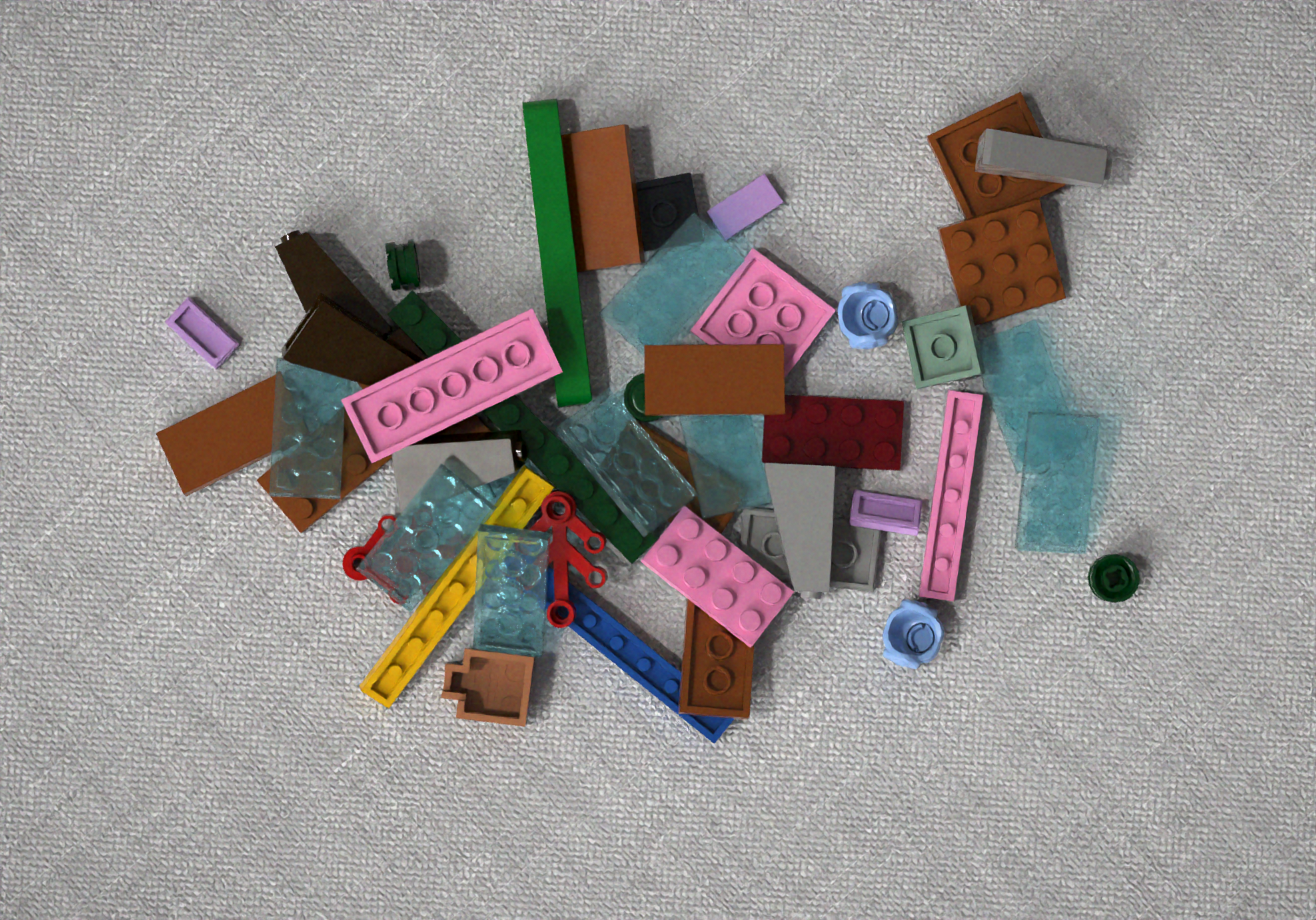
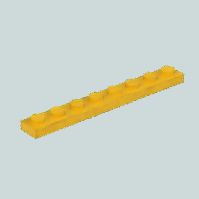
M526 465L521 468L359 685L363 693L388 709L541 506L544 498L553 490L554 486L552 483Z

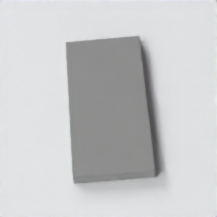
M744 507L739 549L780 581L791 582L774 511ZM833 518L830 587L874 592L881 530L849 525V519Z

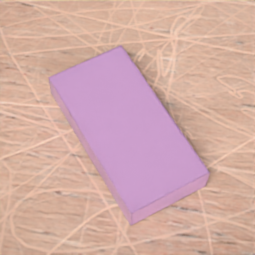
M763 174L706 213L724 240L727 241L783 204V201L766 175Z
M190 297L165 321L169 327L216 370L241 345Z
M854 489L849 525L917 536L920 527L922 500Z

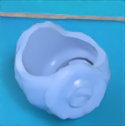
M863 281L845 286L842 289V299L839 302L837 312L840 330L849 339L850 347L852 349H873L874 347L885 345L888 342V336L895 332L898 324L897 306L892 295L888 291L880 289L879 283L868 284Z
M903 599L900 607L889 615L883 630L884 658L899 666L917 669L921 663L932 661L937 656L944 638V626L937 618L938 611L928 607L924 602Z

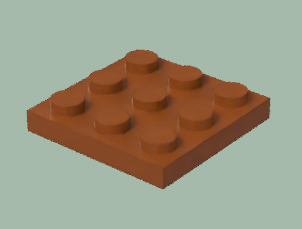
M1021 92L926 137L965 219L1036 197L1041 198L1066 185L975 172L979 137L987 128L1043 138Z
M1036 197L937 227L959 307L971 306L975 326L1066 298L1039 198Z

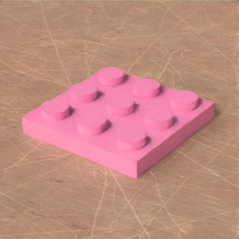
M752 248L690 332L707 345L784 344V376L786 377L836 310Z

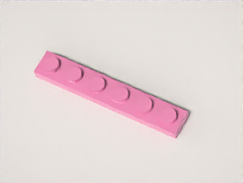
M952 390L947 392L919 597L954 601L983 395Z

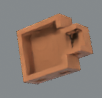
M465 648L463 664L449 662L445 664V678L441 698L458 700L456 718L525 727L527 724L535 656Z

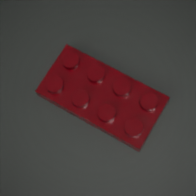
M785 395V415H764L761 463L900 471L904 401Z

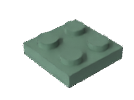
M970 305L902 321L916 389L985 374Z

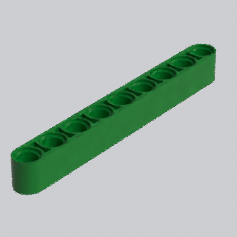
M557 98L522 102L550 346L563 371L554 376L558 408L593 404Z

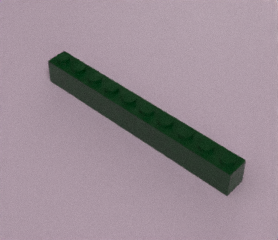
M413 290L387 314L428 357L463 342ZM516 395L482 410L501 431H521V438L527 444V458L560 491L567 492L573 497L577 509L605 535L631 564L657 540Z

